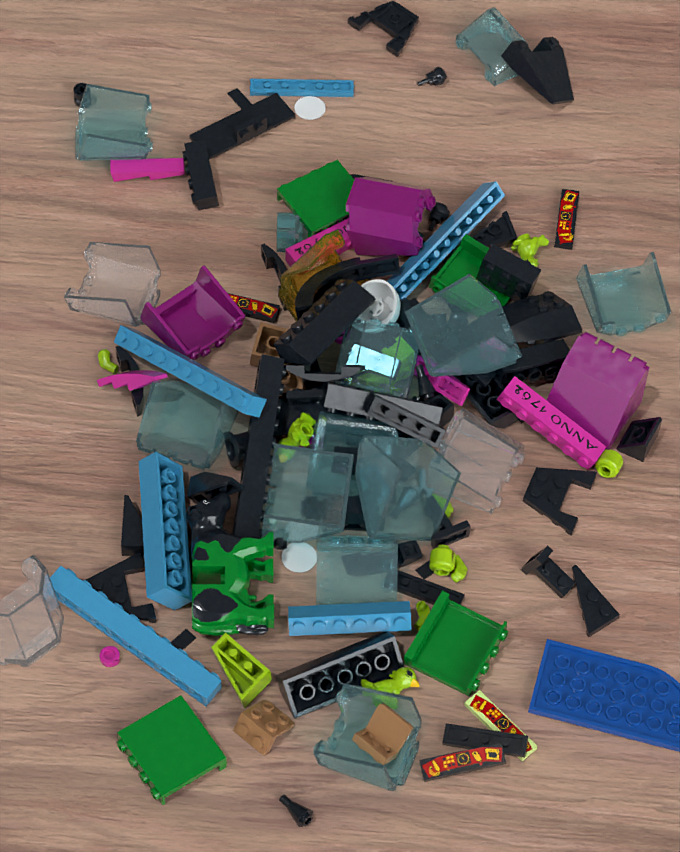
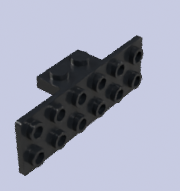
M275 93L190 134L189 138L192 142L205 139L210 160L295 118V113L278 93Z
M296 388L286 392L287 399L278 400L281 401L280 412L276 413V419L279 422L277 431H274L273 436L288 435L290 426L296 419L300 418L302 412L310 414L316 421L312 426L314 428L313 434L366 432V419H364V415L357 414L356 417L345 415V411L338 410L337 413L326 411V407L322 406L323 389L312 388L311 390Z

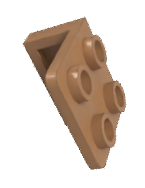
M262 700L241 712L233 731L264 756L269 753L276 737L292 729L295 723L271 702Z
M381 703L378 705L366 728L355 733L352 741L360 749L369 753L376 762L385 765L396 759L413 727L389 706Z

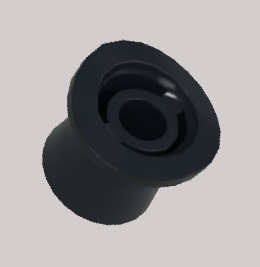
M230 431L224 432V442L231 467H237L240 461L244 459L248 431L240 434H233Z

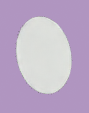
M306 96L295 103L294 109L299 117L314 120L320 118L325 113L326 107L321 99Z
M294 542L289 544L287 549L283 550L281 559L287 569L301 573L314 567L317 561V553L307 543Z

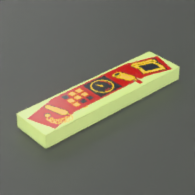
M480 690L465 702L464 706L489 730L526 735ZM529 737L525 758L518 757L521 761L525 760L537 749V745Z

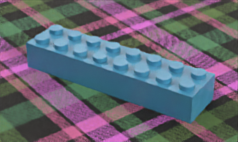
M154 452L139 461L147 598L172 610H176L192 602L183 466L158 452Z

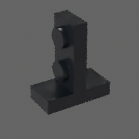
M435 496L428 498L427 507L425 508L429 518L432 517L437 530L431 537L433 549L438 548L439 545H450L469 537L471 526L467 520L452 525Z
M547 545L533 555L521 568V571L526 575L533 571L560 598H563L574 586L575 582L549 558L553 550Z

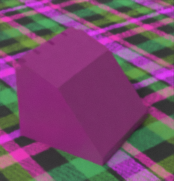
M585 332L577 337L565 358L547 401L606 446L605 450L611 448L640 405L650 367L646 365L647 362L635 356L631 362L628 361L631 354L619 348L616 349L615 353H612L615 346L601 339L598 344H595L598 338Z

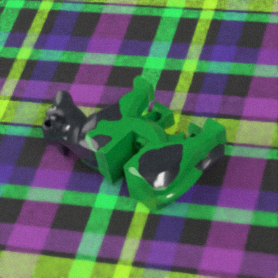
M219 493L212 499L201 500L195 506L188 507L185 515L192 532V629L204 635H224L225 633L228 635L238 633L254 636L263 635L268 632V628H274V594H268L263 600L256 602L257 596L249 595L248 591L251 579L266 580L268 583H273V558H269L264 562L254 558H263L266 555L273 556L274 532H268L265 537L257 539L240 537L225 530L223 525L226 513L231 508V498L226 493Z

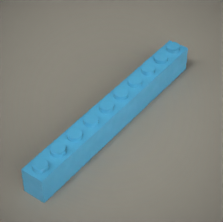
M496 181L482 183L428 238L422 248H420L418 255H412L400 267V273L393 274L386 281L395 288L400 299L406 298L462 241L465 234L468 235L501 201L505 194Z
M120 325L114 343L238 411L260 417L267 399L134 328Z
M60 566L46 581L47 593L205 707L221 690L222 681L216 673H210L204 668L202 663L189 658L184 650L175 648L167 638H161L157 635L152 627L143 625L135 615L126 613L120 604L112 603L103 592H97L86 580L82 581L76 577V574L71 569L66 570Z

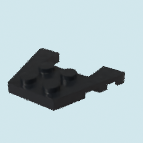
M392 0L375 7L373 11H364L358 17H349L348 24L360 31L370 22L374 23L394 37L386 44V50L398 57L418 24L419 17Z
M536 467L523 497V502L539 514L546 515L552 520L553 524L561 526L567 534L572 536L578 517L561 512L560 509L570 485L575 484L591 490L597 472Z
M141 552L86 579L94 590L103 592L112 603L120 604L129 615L133 614L139 620L156 623L153 603L132 607L125 575L145 571Z

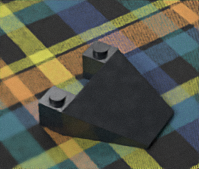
M542 38L533 51L523 40L512 41L501 55L513 71L552 105L572 102L574 100L564 50L556 38Z

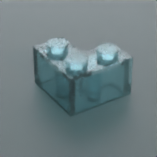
M277 212V252H285L286 248L302 241L303 223L299 221V215Z

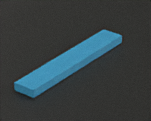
M250 79V96H271L278 93L279 96L354 97V80Z

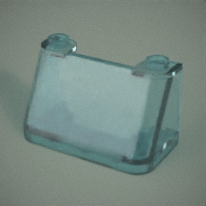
M492 7L486 10L456 36L455 43L457 47L462 50H466L469 47L485 65L484 76L493 86L518 75L509 67L501 55L512 41L525 40L496 8Z

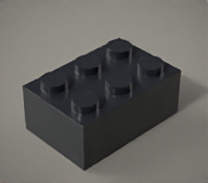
M492 244L482 260L476 279L516 302L531 295L541 269Z

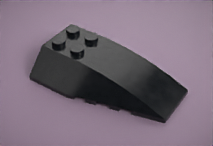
M546 291L543 294L528 296V298L500 307L472 322L456 333V336L468 343L474 351L478 352L500 349V345L504 344L514 347L519 342H526L529 345L535 344V340L543 339V342H551L582 333V328L573 306L554 294V292Z

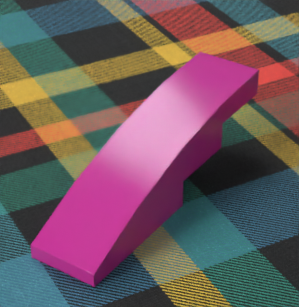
M135 370L98 379L97 383L99 387L112 384L114 389L128 386L129 391H132L168 376L167 373Z

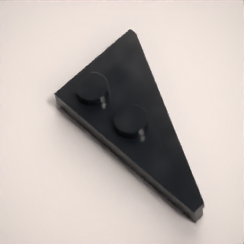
M503 212L502 217L495 222L492 221L488 227L483 228L474 235L473 239L489 249L492 244L499 247L513 244L517 239V235L508 212Z
M574 565L572 567L573 580L576 584L577 597L587 629L586 634L590 637L619 619L620 614L580 568Z

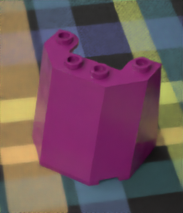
M371 177L355 178L346 203V212H349L346 231L356 254L418 255L420 248L423 246V239L417 230L419 222L422 221L423 210L426 208L427 211H431L436 204L435 196L432 195L429 188Z
M203 265L200 268L196 281L155 309L149 302L145 303L140 319L168 347L192 360H196L201 356L202 358L206 357L214 347H221L234 331L243 326L246 315L207 267Z

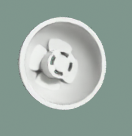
M380 279L370 280L361 286L371 293L376 300L352 325L361 332L378 334L388 330L397 321L401 303L397 291L391 284Z

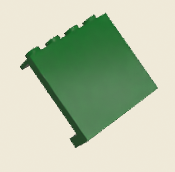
M337 159L287 184L281 185L277 188V201L283 200L307 229L309 238L349 218V212H346V203L354 179Z
M467 234L462 238L460 246L437 275L432 276L429 288L435 293H439L447 298L448 301L455 303L465 312L474 315L478 319L505 306L511 299L476 279L482 260L489 248Z
M442 591L404 656V665L470 696L472 691H477L481 682L479 680L481 675L487 673L491 657H496L500 641H505L509 633L507 622L504 621L503 625L484 617L450 600L449 593Z
M182 695L117 732L118 741H116L118 748L121 752H126L131 767L137 768L140 772L138 775L143 784L147 783L149 785L152 797L155 800H159L162 805L165 804L166 797L217 767L221 771L227 767L226 756Z

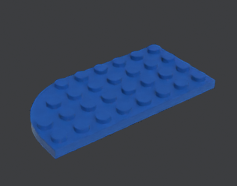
M547 639L528 713L680 752V683L666 672L647 664Z

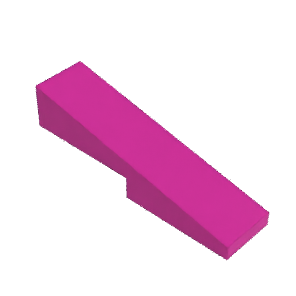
M184 158L110 159V173L114 182L149 176L150 180L184 175L185 164Z
M418 355L411 373L418 377L415 366L423 365L425 375L429 378L436 391L459 406H463L470 388L430 358Z

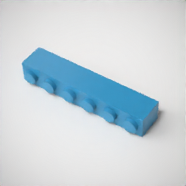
M410 601L288 606L289 636L410 631Z

